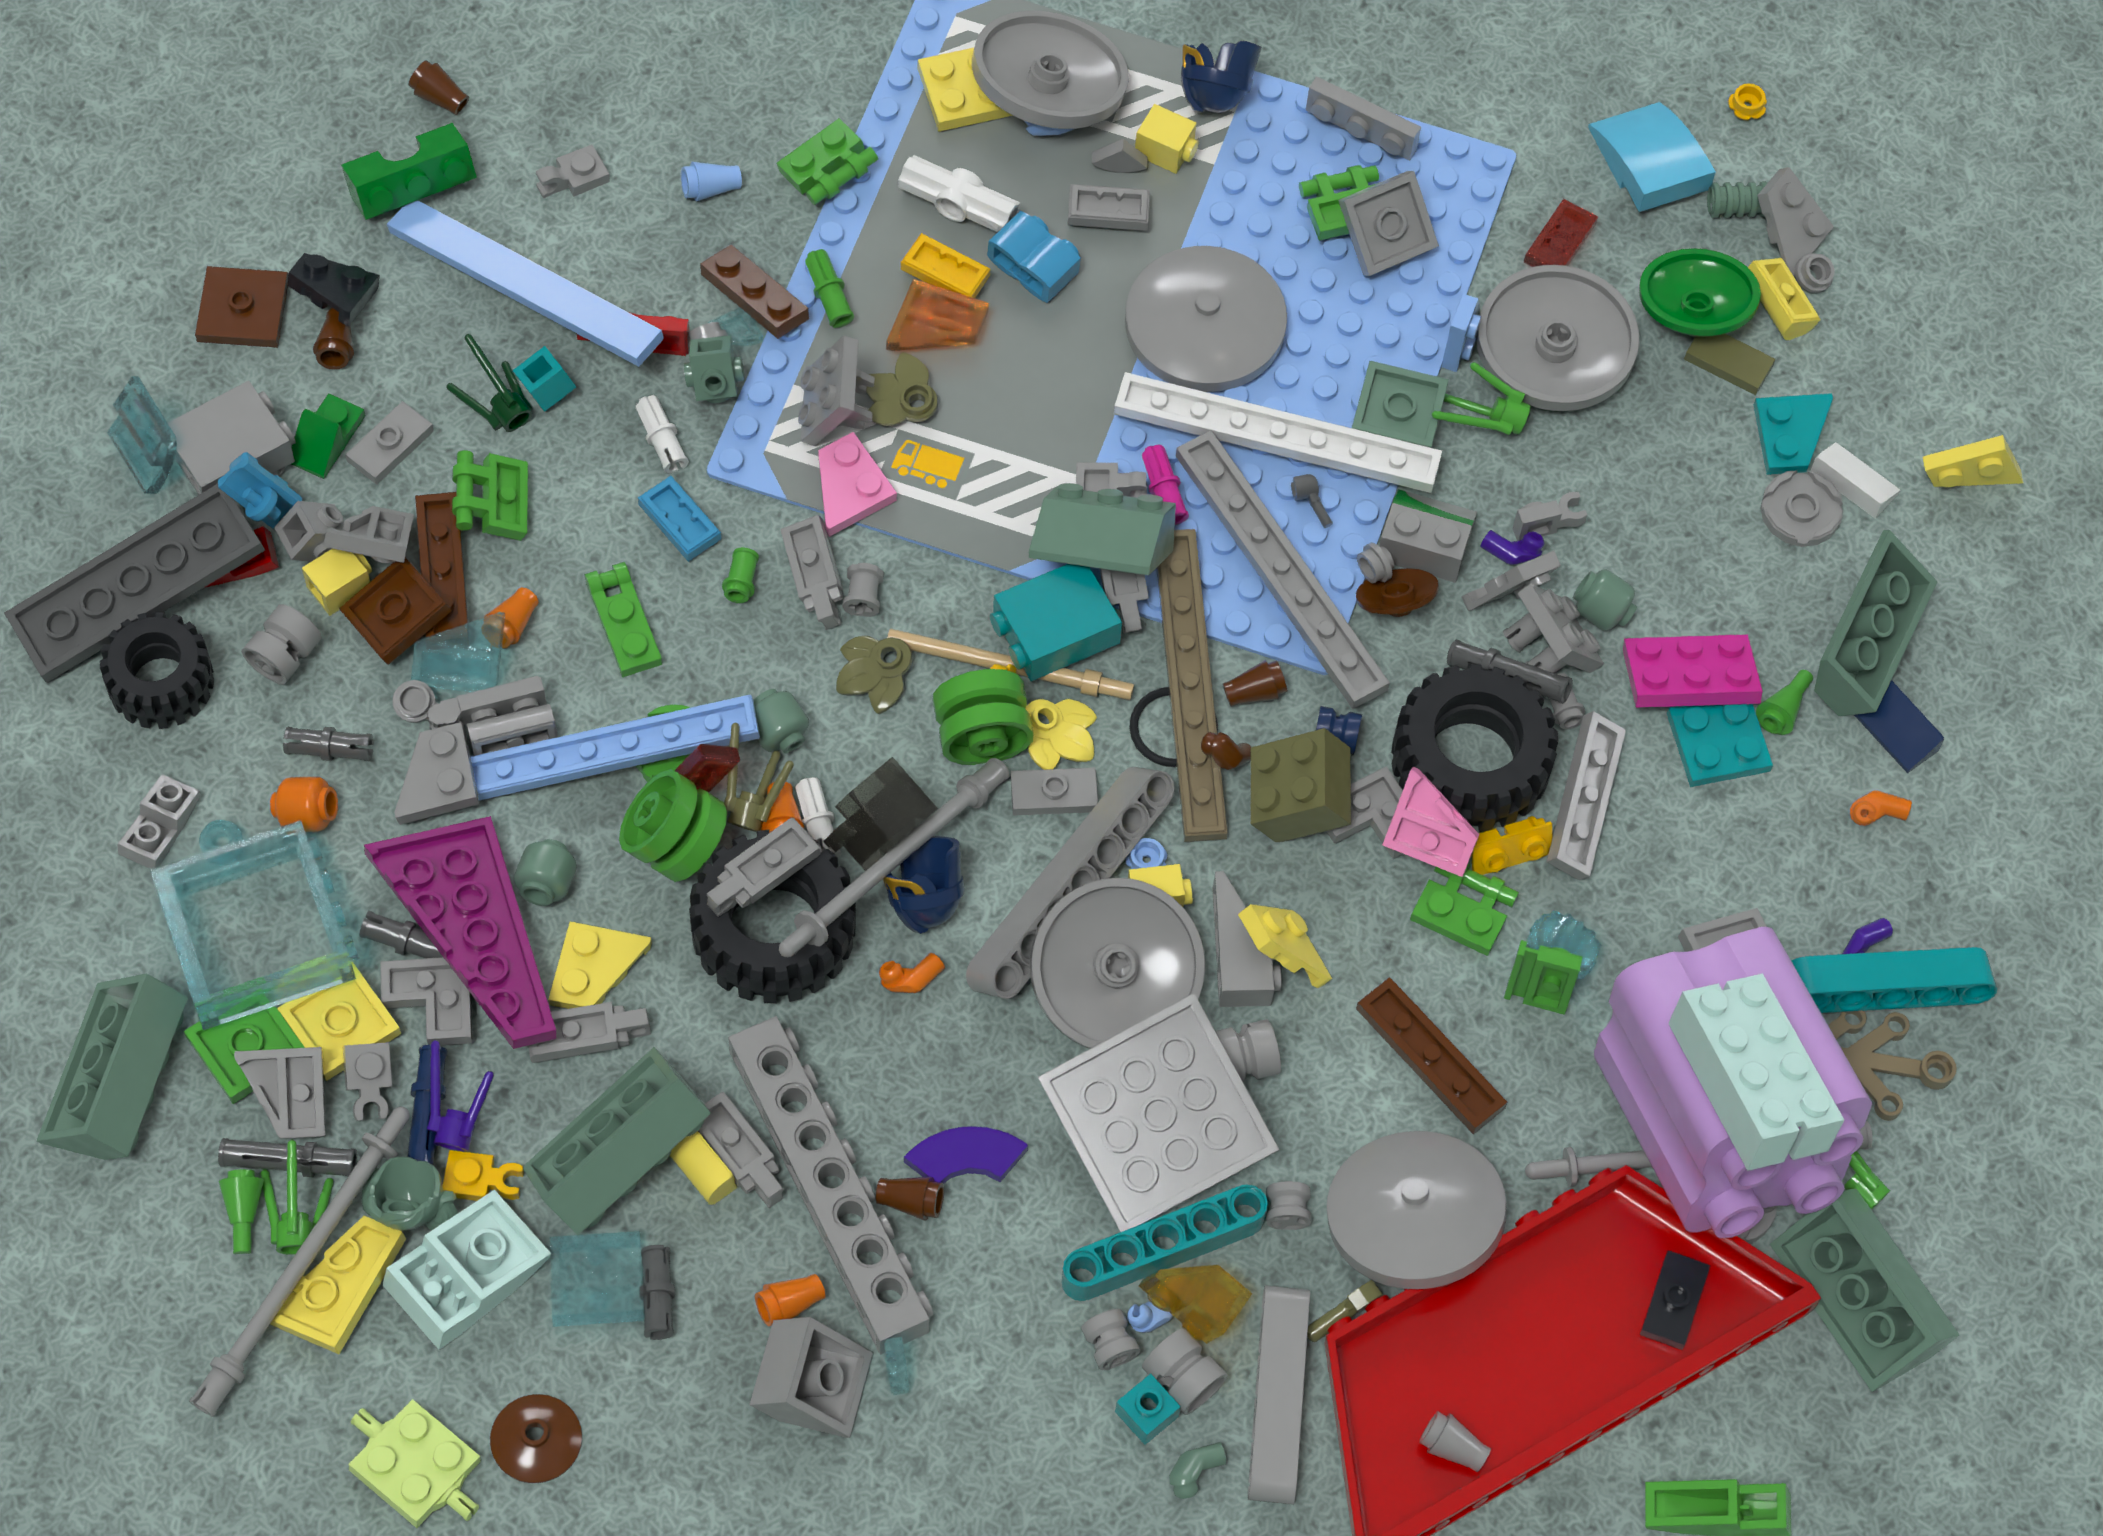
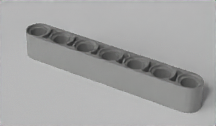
M1130 767L1122 772L973 957L966 972L967 983L972 990L1008 999L1014 997L1030 979L1032 943L1036 931L1047 912L1056 902L1072 890L1084 884L1107 879L1112 876L1170 803L1174 793V782L1167 772L1139 767Z

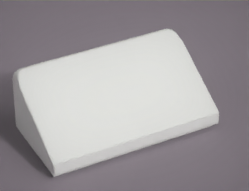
M1836 442L1815 458L1811 468V472L1817 473L1832 482L1838 492L1875 519L1901 491Z

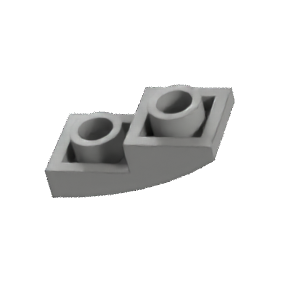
M162 774L140 802V815L118 842V855L156 871L189 819L200 797V791Z

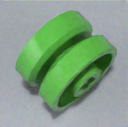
M983 669L952 677L939 685L933 693V707L936 721L941 725L939 727V738L942 754L954 763L976 765L987 763L991 758L1003 761L1026 750L1033 742L1034 732L1030 714L1025 709L1027 697L1023 680L1016 673L1007 670Z
M671 769L663 771L649 780L630 804L621 824L619 842L622 850L644 863L650 862L651 868L674 882L682 881L697 872L712 855L720 842L726 826L727 810L723 801L705 790L696 789L695 783Z

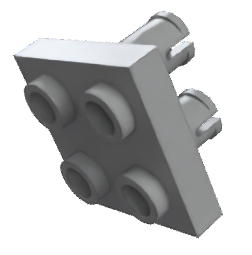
M1529 584L1518 593L1529 613L1509 628L1503 630L1504 636L1506 638L1511 637L1508 642L1517 652L1522 651L1525 646L1542 634L1550 645L1530 661L1525 662L1526 664L1552 673H1556L1565 665L1574 666L1591 673L1604 664L1597 653L1600 649L1598 641L1589 630L1582 629L1576 619L1580 616V613L1567 596H1558L1551 589L1545 590L1533 584Z

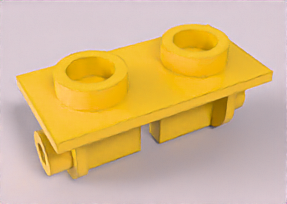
M1530 816L1528 819L1504 826V833L1506 834L1504 836H1501L1496 828L1479 833L1471 855L1472 871L1485 875L1547 856L1553 838L1551 821L1545 823L1543 818L1536 819L1534 816Z

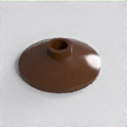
M1411 568L1392 570V578L1386 582L1377 581L1376 583H1371L1365 580L1356 591V600L1358 605L1368 612L1402 617L1428 604L1436 597L1439 591L1438 580L1433 574L1424 570Z
M543 1394L523 1396L509 1403L496 1417L490 1434L491 1451L498 1466L510 1477L526 1483H543L564 1474L577 1459L582 1444L581 1426L574 1411L563 1401ZM538 1427L544 1431L542 1437L538 1440L528 1439L526 1435L531 1428Z

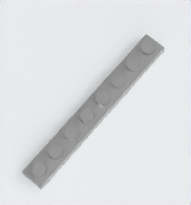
M1212 430L1177 447L1176 458L1351 708L1354 709L1388 691L1390 682Z

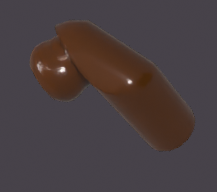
M1208 732L1202 738V752L1205 755H1212L1215 763L1222 769L1232 770L1251 761V746L1247 743L1237 745L1227 734L1222 732L1218 734Z

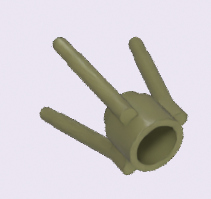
M733 723L731 725L727 794L724 801L726 810L730 812L727 822L756 832L761 830L763 822L767 823L771 808L787 781L794 763L792 761L785 763L770 792L764 798L780 758V752L775 750L766 766L756 794L741 791L740 798H737L740 727L738 723Z

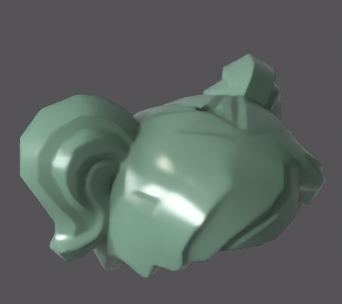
M399 1156L390 1158L383 1163L380 1169L375 1168L362 1189L363 1210L375 1221L392 1229L409 1231L424 1225L433 1230L458 1214L453 1203L457 1199L455 1193L443 1190L439 1172L427 1161H417L411 1157Z

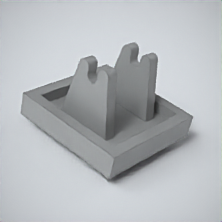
M845 335L842 336L831 348H827L818 360L805 368L801 377V388L804 389L803 405L798 416V422L802 425L801 442L816 446L838 425L864 429L865 422H872L873 413L855 404V393L865 394L867 387L874 386L875 380L873 376L857 369V339Z

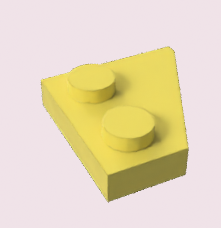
M2003 435L1923 456L1925 471L1934 487L2023 483L2021 468Z
M1250 904L1238 914L1260 952L1271 959L1277 960L1283 967L1293 973L1304 968L1309 976L1311 985L1316 988L1322 987L1332 979L1306 934L1308 928L1305 921L1298 913L1293 910Z
M570 921L550 991L549 1005L571 1009L601 1004L609 990L617 987L628 974L629 968L642 954L646 955L651 949V937Z

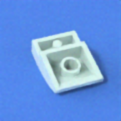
M493 1190L424 1235L422 1245L388 1266L384 1276L383 1287L437 1349L440 1350L516 1291L550 1258L551 1252L502 1197Z

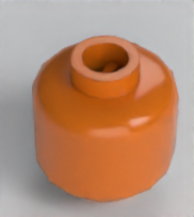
M290 777L284 779L278 786L277 792L272 794L270 810L273 817L278 819L280 826L287 832H319L325 830L330 821L336 818L338 797L335 789L330 787L327 781L321 777Z

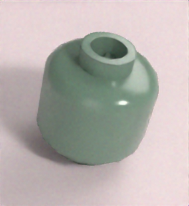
M1602 569L1596 574L1590 571L1581 581L1572 597L1577 601L1576 607L1580 616L1603 631H1608L1617 624L1624 627L1637 609V606L1632 603L1635 596L1634 588L1607 569Z
M770 689L761 693L753 700L760 738L757 741L762 748L768 752L782 749L787 754L803 744L805 741L803 734L809 726V718L791 693L788 691L777 692L776 689Z
M547 839L527 845L514 874L515 885L520 890V895L528 902L539 906H548L551 903L564 899L577 869L576 860L567 847L557 840Z

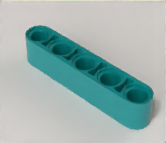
M1977 947L1799 957L1792 960L1794 967L1821 1013L1973 1005L1988 1001L1997 993V986L1987 953L1984 949Z
M1240 1185L1076 1249L1068 1254L1064 1260L1061 1280L1062 1288L1067 1296L1074 1300H1090L1250 1237L1259 1232L1263 1226L1268 1205L1266 1195L1254 1185ZM1240 1205H1249L1255 1209L1257 1214L1253 1217H1243L1236 1212L1235 1208ZM1199 1221H1209L1216 1227V1230L1212 1233H1202L1196 1229L1194 1224ZM1158 1237H1168L1174 1241L1176 1246L1167 1250L1160 1249L1153 1241ZM1117 1253H1127L1135 1261L1130 1265L1123 1266L1117 1264L1112 1257ZM1076 1269H1086L1094 1277L1087 1282H1080L1075 1280L1071 1273Z

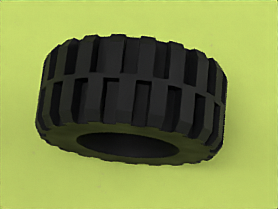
M1468 664L1466 670H1460L1458 665L1444 668L1442 677H1439L1437 673H1432L1423 679L1421 687H1414L1407 696L1406 704L1401 708L1391 749L1393 754L1391 764L1394 776L1400 777L1399 786L1402 790L1413 767L1418 768L1471 826H1478L1479 832L1492 830L1496 822H1499L1501 827L1515 823L1518 813L1521 816H1526L1534 808L1536 800L1542 798L1557 756L1558 731L1553 728L1555 718L1551 709L1548 707L1542 709L1545 699L1536 689H1533L1531 692L1527 690V681L1520 676L1515 675L1512 679L1504 675L1505 669L1493 666L1492 671L1483 670L1482 664ZM1476 724L1484 726L1503 738L1512 752L1513 760L1496 770L1486 772L1470 771L1455 765L1447 759L1439 749L1435 737L1443 730L1454 725Z
M769 830L756 831L757 837L747 840L746 835L732 839L733 847L728 850L725 846L719 847L712 853L713 865L708 862L703 863L698 871V883L692 885L690 893L691 907L689 908L692 942L696 955L701 956V966L708 975L713 976L716 973L717 984L726 991H730L735 986L738 988L739 997L749 1001L753 1000L755 994L763 996L764 1003L777 1004V996L788 995L789 1002L802 999V991L807 988L812 993H816L824 988L825 976L827 975L829 978L834 979L842 970V959H849L853 949V937L856 934V902L826 927L828 939L823 945L816 946L807 943L791 957H784L780 954V943L755 941L742 934L733 925L732 915L739 906L738 903L735 907L718 917L707 905V893L720 884L717 877L725 871L724 865L770 833ZM824 849L818 857L772 890H783L801 897L811 906L815 914L850 885V876L845 867H838V857L829 849Z

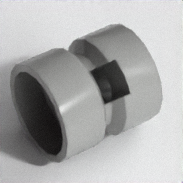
M279 604L264 622L265 631H257L241 652L247 663L254 670L271 681L284 685L300 666L298 657L306 658L322 637L317 627L306 616L290 606Z
M1268 1019L1244 1024L1240 1033H1237L1232 1027L1215 1031L1242 1082H1245L1247 1074H1251L1256 1079L1280 1074L1281 1060L1278 1044Z
M1181 1328L1169 1335L1149 1354L1142 1364V1369L1148 1375L1151 1373L1162 1386H1168V1393L1181 1406V1412L1184 1415H1188L1199 1408L1220 1389L1226 1381L1228 1374L1211 1356L1202 1357L1200 1355L1202 1346L1186 1328Z

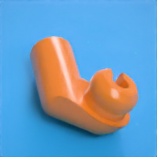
M1874 790L1857 799L1852 804L1850 816L1856 824L1863 826L1869 825L1885 815L1906 821L1912 801Z

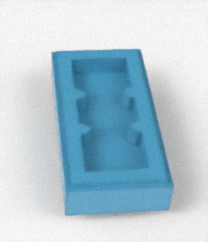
M669 476L638 497V505L688 562L721 540V532L672 476Z

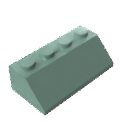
M1883 530L1820 660L1814 691L1838 716L1877 711L1937 584L1935 578L1890 530Z
M147 973L97 983L38 1135L37 1142L103 1160L128 1157L138 1142V1129L144 1113L153 1102V1090L160 1072L168 1062V1050L175 1032L183 1022V1010L188 997Z
M653 1047L523 1166V1170L542 1200L579 1235L586 1228L597 1224L604 1216L605 1210L619 1197H624L631 1193L637 1186L638 1180L652 1167L659 1166L666 1161L672 1149L686 1136L695 1134L702 1127L705 1119L711 1112L661 1053Z
M1856 1188L1843 1191L1842 1195L1829 1206L1806 1214L1770 1243V1246L1784 1266L1810 1282L1820 1295L1821 1300L1815 1307V1311L1872 1392L1930 1359L1960 1336Z

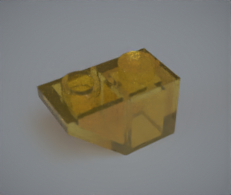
M1219 1265L1160 1269L1144 1278L1139 1284V1287L1148 1294L1149 1301L1155 1307L1171 1313L1182 1323V1328H1186L1195 1339L1203 1340L1206 1344L1224 1335L1252 1295L1247 1288Z

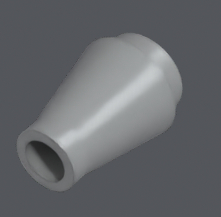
M1438 1411L1429 1421L1419 1443L1428 1448L1427 1453L1464 1465L1476 1472L1481 1469L1491 1451V1448L1479 1441L1451 1413L1445 1416Z

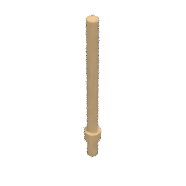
M890 629L887 638L894 637L903 640L911 651L991 668L997 663L1003 666L1013 664L1009 655ZM1016 668L1017 675L1028 677L1023 668L1020 670ZM1061 668L1038 678L1039 680L1081 689V694L1095 697L1100 693L1131 700L1134 690V684L1102 677L1103 672L1086 669L1085 672Z

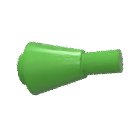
M1800 670L1789 685L1757 706L1756 715L1758 721L1766 731L1773 734L1786 735L1793 730L1803 693L1813 681V675L1809 671Z
M231 1170L227 1172V1178L221 1179L218 1182L230 1225H233V1254H250L251 1225L254 1223L264 1179L255 1177L254 1170Z

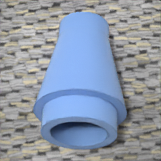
M691 162L690 166L682 167L681 186L684 197L686 199L694 198L697 202L730 190L741 189L742 177L739 166Z

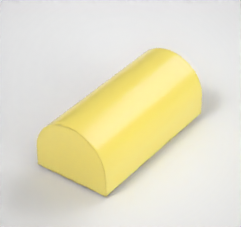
M1782 258L1756 260L1748 266L1760 285V301L1785 340H1792L1808 333L1821 320Z
M698 1131L691 1136H686L672 1149L670 1157L708 1204H716L737 1188L732 1172Z

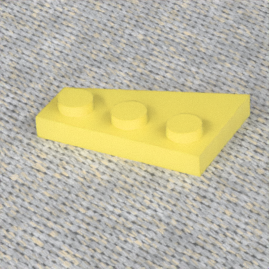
M363 1216L324 1252V1259L305 1277L302 1276L270 1325L336 1354H340L381 1284L386 1268L393 1263L406 1241L403 1232Z

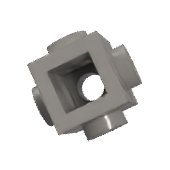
M297 501L274 528L291 560L313 561L332 549L323 547L326 529L332 527L341 531L343 530L344 521L341 512L336 508L335 504Z

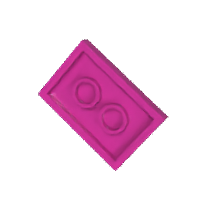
M1748 634L1624 638L1623 655L1636 708L1761 704L1763 691Z

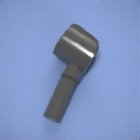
M1311 474L1293 477L1291 491L1294 500L1309 499L1310 506H1312L1324 528L1331 526L1333 522L1318 496L1319 488L1316 477Z

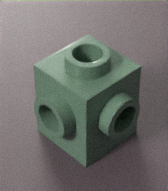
M731 335L690 340V362L684 363V373L687 387H694L696 401L707 400L710 403H720L728 400L730 397H737L738 381H744V368L742 357H734Z

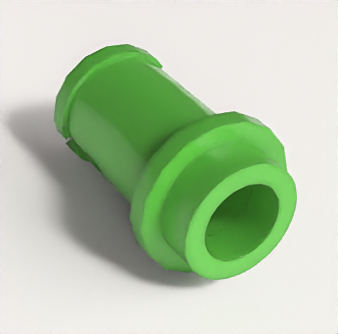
M740 547L734 550L729 575L722 582L724 596L729 601L735 603H745L749 597L753 596L755 586L752 582L756 564L759 560L757 552L750 548Z

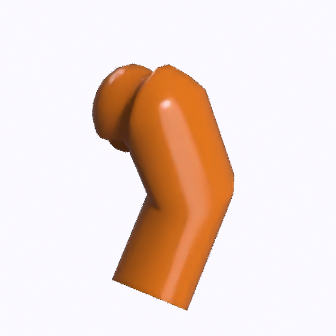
M929 953L914 968H902L901 964L895 963V961H888L881 966L879 976L881 984L890 992L918 993L945 969V965L937 955Z

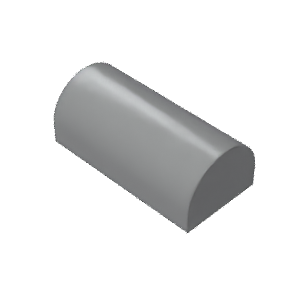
M550 704L466 724L474 756L558 737Z

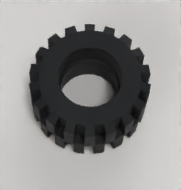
M155 611V617L148 618L146 613L137 615L138 620L133 623L129 619L120 623L122 627L120 632L113 630L109 634L110 644H103L101 650L103 659L100 660L102 678L118 713L123 712L125 719L132 724L138 718L141 727L149 729L152 722H157L159 729L168 728V721L176 720L177 725L186 722L184 715L188 712L195 717L201 711L198 702L207 704L211 697L209 689L214 687V677L212 674L214 671L202 635L197 633L196 627L190 621L184 624L182 617L173 614L168 619L165 612ZM165 658L179 663L171 675L161 680L144 681L135 677L143 665L155 659Z

